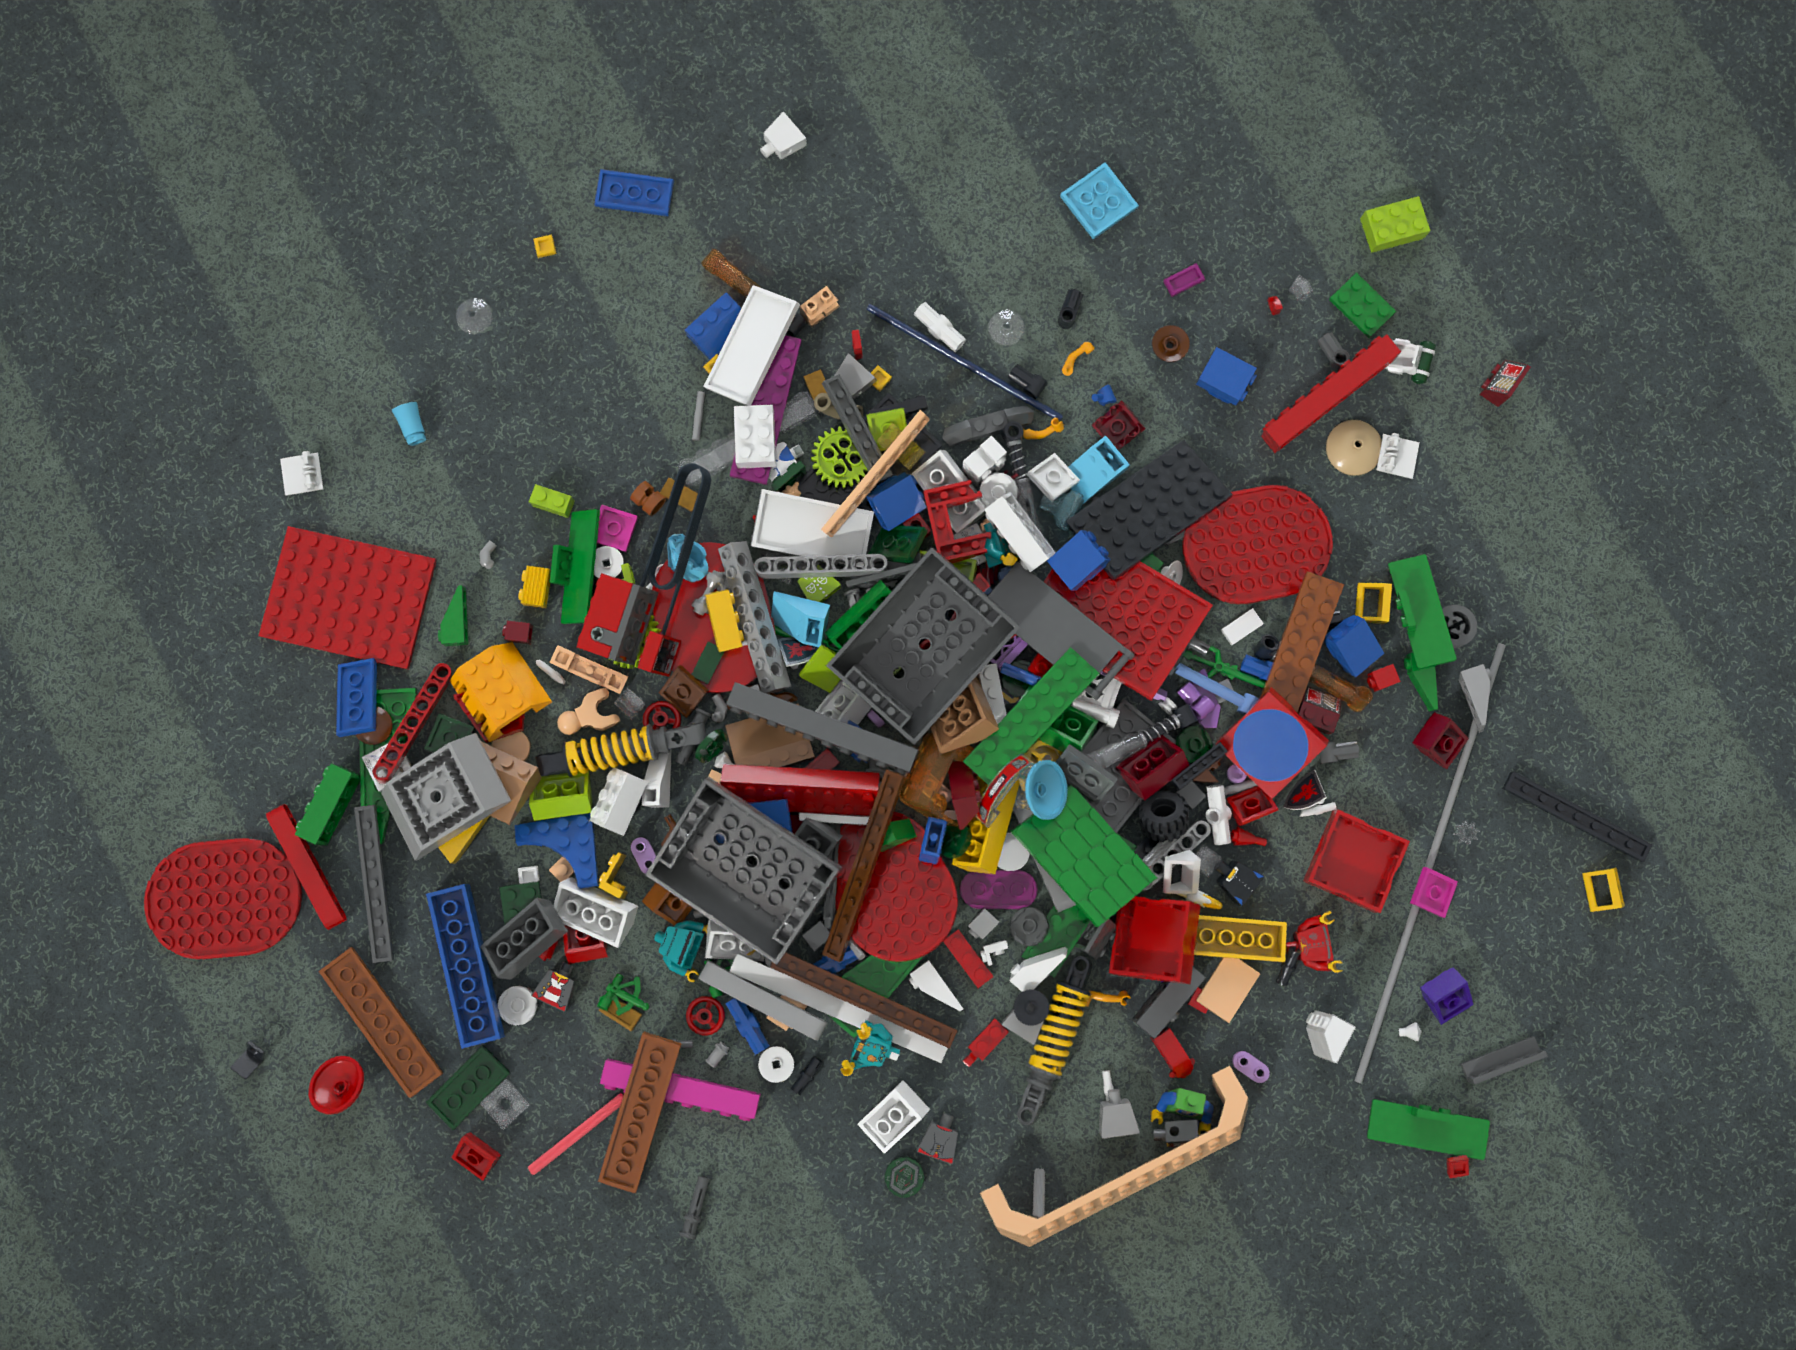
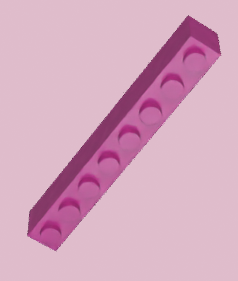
M609 1058L606 1059L600 1084L605 1085L604 1088L609 1090H616V1088L624 1089L625 1093L633 1064ZM673 1073L664 1102L672 1104L674 1101L682 1102L681 1106L693 1108V1105L701 1107L700 1110L705 1112L717 1110L720 1111V1115L731 1117L734 1114L738 1115L741 1120L750 1121L756 1117L761 1093Z

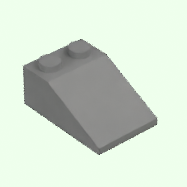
M1484 664L1461 671L1458 679L1479 733L1483 732L1486 725L1492 679L1489 668L1485 669Z

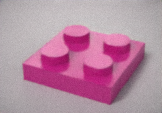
M601 505L597 544L610 546L627 553L639 517Z
M1423 867L1410 903L1445 918L1458 881L1430 868Z

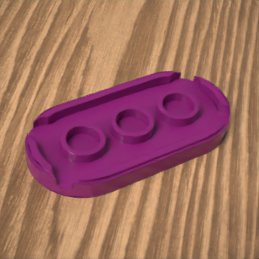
M996 870V874L970 872L965 875L960 884L962 899L967 905L976 909L1025 908L1032 904L1038 891L1033 877L1021 870Z

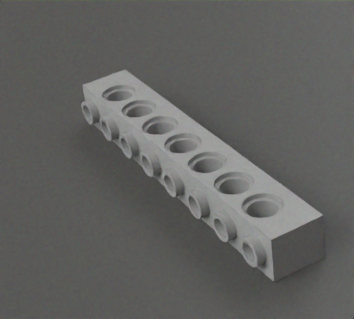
M747 541L730 542L719 548L718 551L731 593L733 592L735 606L760 688L766 694L780 692L791 687V683Z

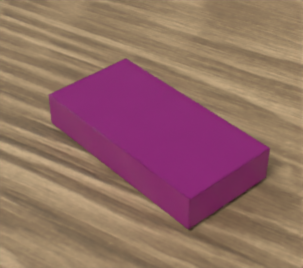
M1196 263L1164 279L1163 282L1171 297H1174L1205 281V277Z

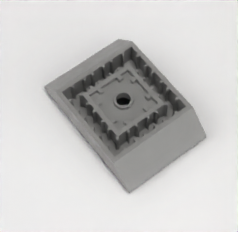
M477 733L446 744L388 781L381 792L415 861L511 802ZM437 791L441 794V799L438 802L434 800V794Z

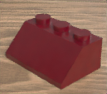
M1161 735V738L1157 737L1153 739V742L1149 741L1147 745L1141 747L1117 765L1116 770L1133 792L1143 800H1146L1189 767V763L1184 751Z
M964 760L947 763L952 802L960 830L964 829L979 812L978 803L982 802L978 778H974L978 777V775L963 762Z

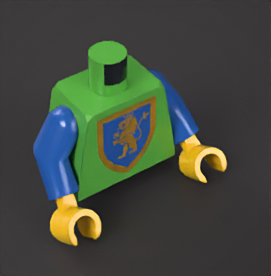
M1177 1088L1162 1094L1156 1109L1151 1111V1122L1154 1119H1158V1124H1162L1163 1112L1165 1111L1201 1120L1198 1134L1200 1135L1201 1131L1209 1132L1211 1130L1210 1123L1213 1115V1105L1205 1100V1094Z

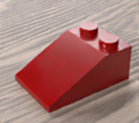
M565 925L568 932L563 935L564 951L569 964L608 957L606 942Z

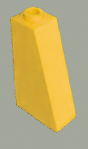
M490 815L438 847L450 863L455 864L459 861Z

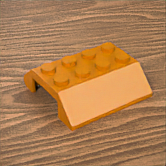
M513 642L490 646L458 667L450 679V683L458 694L465 692L461 700L465 703L472 717L475 718L476 723L484 722L481 731L489 742L502 736L501 728L531 708L537 713L552 703V700Z

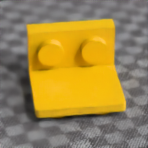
M618 852L617 855L613 854L608 863L610 867L607 873L603 872L598 882L600 883L599 888L619 899H625L628 894L624 890L626 886L613 881L627 856Z

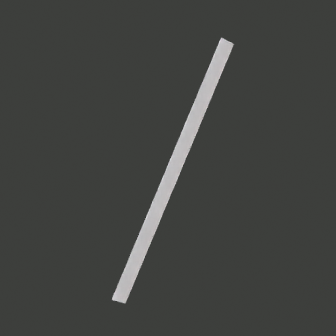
M739 954L736 955L729 971L860 1029L861 1024L865 1020L873 1024H883L889 1033L893 1035V1043L939 1063L942 1062L947 1051L945 1046Z

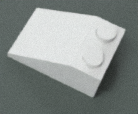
M902 1081L857 1125L885 1154L930 1109Z

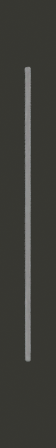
M1501 643L1497 645L1490 667L1492 675L1490 692L1506 646ZM1474 718L1468 733L1469 739L1464 746L1425 867L1433 869L1478 732ZM1413 904L1354 1080L1361 1084L1419 912V907Z

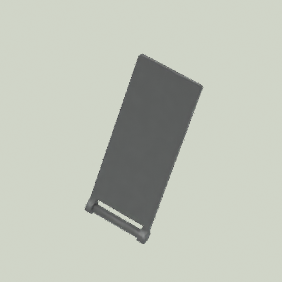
M1019 562L1011 568L988 596L1020 626L1015 634L1053 665L1071 647L1094 669L1101 673L1117 652L1120 651L1123 655L1094 689L1089 686L1085 690L1095 700L1100 698V693L1127 661L1132 660L1135 656L1129 649L1125 648L1029 570H1025Z

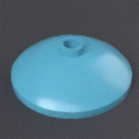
M1041 760L1035 763L1029 771L1025 783L1027 803L1031 811L1040 819L1050 820L1056 818L1064 809L1067 800V781L1064 772L1057 763L1051 760Z

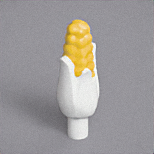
M1199 890L1198 893L1177 894L1185 897L1186 901L1199 904L1203 908L1220 910L1223 907L1219 900Z

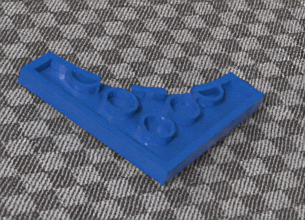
M591 813L515 825L517 846L543 845L549 847L570 863L575 872L579 889L599 886L594 823L589 821Z

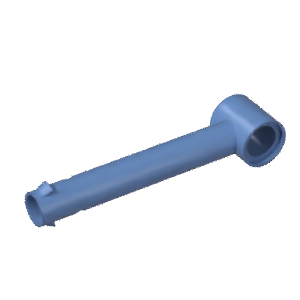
M1179 663L1174 673L1238 706L1237 712L1243 715L1259 699L1248 693L1242 696L1182 663Z

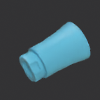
M417 402L405 403L392 409V413L397 419L408 445L414 446L426 441Z

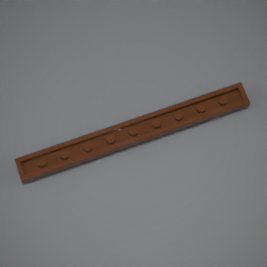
M889 769L885 770L822 954L837 962L843 961L906 776Z
M787 952L777 965L773 962L770 965L772 969L949 1049L958 1031L953 1027Z

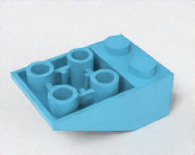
M1104 436L1069 466V469L1080 479L1079 483L1072 487L1071 490L1082 504L1124 473L1130 465L1107 436Z
M774 591L771 612L774 625L803 644L820 647L826 636L825 632L827 631L830 605Z

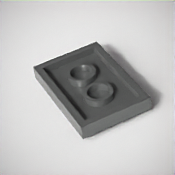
M1070 744L1055 762L1064 772L1067 783L1097 804L1118 779Z

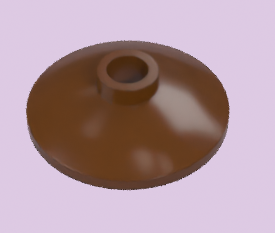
M1174 325L1161 327L1156 331L1152 339V349L1155 355L1166 362L1181 360L1187 354L1190 346L1186 332ZM1171 343L1173 348H1168L1166 344Z
M376 707V731L355 735L365 744H380L392 732V718L386 710Z

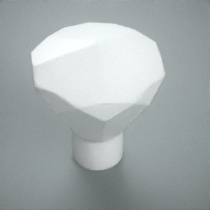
M725 751L717 756L714 764L716 768H723V764H733Z
M1417 1022L1412 1023L1406 1028L1399 1029V1036H1406L1414 1041H1419L1421 1029Z

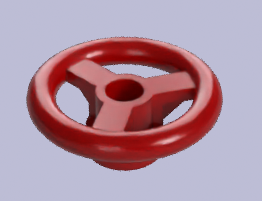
M667 701L654 702L644 712L643 726L649 725V715L655 709L656 713L653 715L654 725L652 726L654 730L666 724L674 725L673 728L680 727V712ZM661 707H667L672 710L675 719L668 718V715L661 710ZM664 716V722L659 723L658 718Z
M701 996L694 999L686 1011V1021L689 1028L696 1034L703 1036L716 1033L722 1027L725 1020V1011L722 1004L710 996ZM707 1002L705 1008L692 1015V1011L697 1004ZM713 1004L719 1012L717 1024L712 1019L711 1008ZM703 1012L708 1014V1019L702 1018ZM697 1020L700 1024L703 1025L708 1024L711 1027V1029H700L693 1023V1021Z

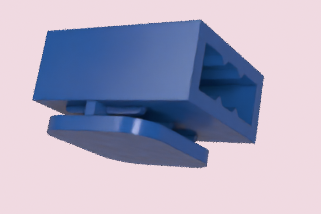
M1216 347L1196 385L1204 388L1210 395L1225 403L1237 405L1239 400L1243 402L1248 393L1245 389L1248 384H1253L1257 376L1254 374L1257 368Z
M903 472L898 476H892L877 485L875 490L866 496L883 529L890 531L927 508L924 503L926 501L921 491H918L916 487L917 481L913 475Z
M1080 530L1047 560L1068 588L1073 591H1077L1084 583L1094 578L1110 561L1108 551L1095 542L1097 538L1090 531Z
M1354 614L1344 619L1325 636V645L1333 658L1339 661L1345 673L1357 677L1384 654L1365 619Z

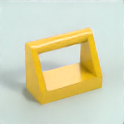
M1358 583L1355 615L1365 619L1367 623H1388L1392 584ZM1365 588L1379 590L1377 617H1363Z
M1617 868L1582 873L1590 912L1623 908L1625 906ZM1607 874L1613 904L1597 906L1591 876Z

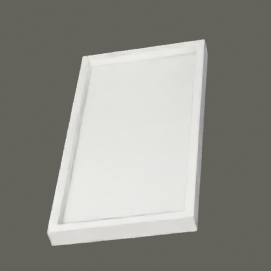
M753 285L703 387L746 406H751L800 304L797 301Z
M761 489L751 546L799 556L863 555L867 552L874 512L856 508L831 538L821 529L841 505ZM858 562L855 566L863 568L864 563Z

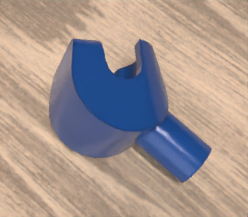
M1110 385L1102 387L1097 394L1092 395V400L1098 401L1103 406L1108 403L1117 402Z

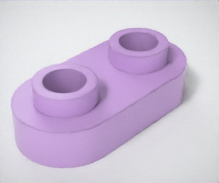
M636 838L631 844V851L641 871L646 874L649 869L646 867V862L651 861L653 863L656 854L647 839ZM640 843L644 845V849L642 851H639L637 849V846Z
M1239 1051L1234 1054L1232 1058L1233 1066L1241 1073L1257 1083H1263L1269 1078L1268 1067L1245 1051ZM1242 1058L1246 1059L1245 1065L1240 1064ZM1259 1069L1263 1071V1074L1260 1077L1257 1076V1071Z

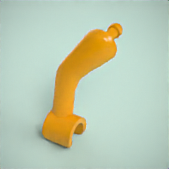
M1085 342L1081 347L1070 353L1062 368V373L1065 376H1070L1073 373L1076 358L1084 352L1088 355L1094 350V346L1090 342Z
M1053 418L1051 426L1044 430L1034 431L1023 428V438H1045L1053 432L1063 431L1064 424L1062 421L1059 422L1058 418Z
M1089 991L1092 995L1088 1000L1087 1007L1092 999L1103 1002H1120L1121 1005L1126 1006L1127 1003L1123 998L1131 997L1127 991H1121L1118 995Z

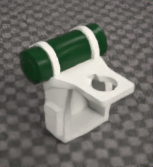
M1397 338L1392 340L1401 350V353L1385 369L1396 374L1408 373L1412 375L1411 380L1417 384L1426 383L1430 374L1429 370L1433 355H1435L1436 345L1431 341L1420 342V345H1414L1409 340Z

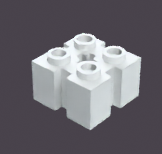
M990 436L963 461L962 470L978 486L992 471L998 472L1005 465L1007 451Z

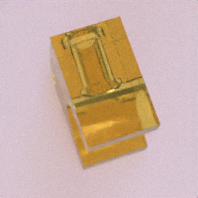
M892 422L877 441L887 450L902 430ZM913 440L898 460L910 470L925 451Z

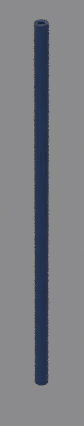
M868 305L867 311L1046 415L1058 418L1059 422L1061 421L1062 414L874 305Z

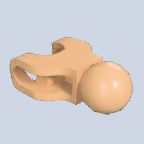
M601 688L586 694L581 706L576 708L575 711L563 712L557 721L559 730L564 734L572 735L577 733L581 727L583 729L591 727L598 731H605L618 725L621 721L619 716L615 714L602 716L597 712L598 704L609 697L608 689Z

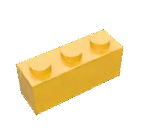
M728 589L704 594L718 651L722 652L742 647L741 642L744 641L742 630H738L737 623L740 620L738 612L733 610L732 604H735L733 592L729 593Z

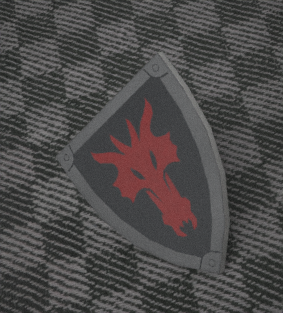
M794 637L777 639L786 667L791 666L792 669H797L798 664L809 661L819 648L803 644Z
M1315 770L1306 774L1294 785L1286 798L1284 808L1302 810L1324 803L1327 797Z

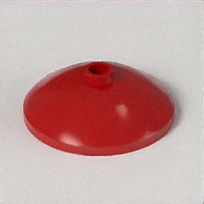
M336 1056L324 1062L316 1070L310 1081L308 1095L311 1105L317 1111L328 1115L337 1114L349 1108L356 1101L363 1088L364 1072L361 1065L349 1056Z

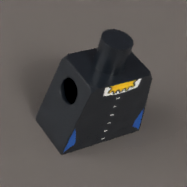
M1220 860L1214 867L1221 874L1216 881L1217 884L1235 904L1242 907L1264 879L1263 875L1234 860L1228 865Z

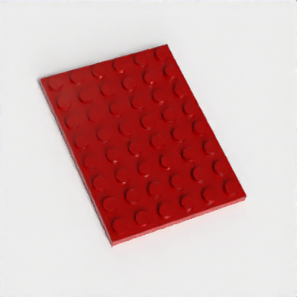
M288 526L259 637L362 660L375 658L377 663L409 670L437 559Z
M1139 562L1114 581L1103 569L1094 578L1084 583L1077 591L1070 590L1053 568L1044 580V583L1135 655L1132 660L1127 661L1114 678L1151 701L1213 606L1142 562ZM1118 651L1102 671L1108 673L1123 654Z

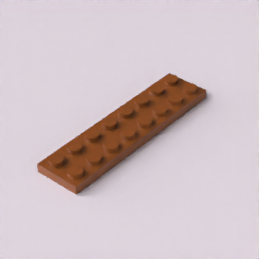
M1308 571L1305 573L1261 696L1272 687L1298 712L1344 584Z
M350 947L319 971L409 1098L415 1096L444 1074L353 947Z
M642 1033L598 1182L636 1194L682 1043L651 1033Z

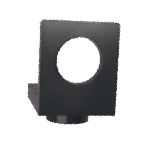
M248 1041L247 1050L235 1061L230 1069L246 1080L264 1061V1051Z

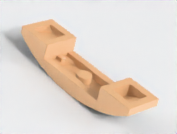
M557 645L549 662L618 694H621L628 679V676L584 658Z

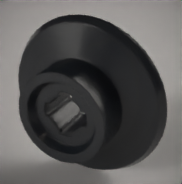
M1025 990L1015 999L1014 1013L1021 1023L1029 1026L1038 1025L1046 1019L1049 1013V1003L1041 992ZM1029 1003L1035 1005L1033 1012L1027 1009Z

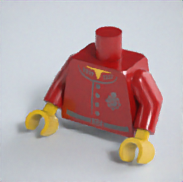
M1328 911L1322 916L1318 915L1307 918L1300 924L1297 932L1293 933L1294 941L1286 942V954L1290 946L1297 947L1295 951L1298 948L1301 950L1298 960L1303 961L1305 966L1317 971L1332 970L1336 973L1342 972L1343 970L1336 969V964L1343 962L1340 960L1334 961L1327 925L1333 923L1335 919L1329 921L1326 916L1332 912Z

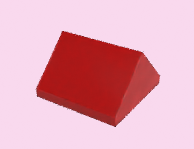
M1258 785L1226 798L1237 826L1245 825L1278 811V807L1272 798Z
M469 1132L461 1138L451 1158L483 1181L502 1155Z

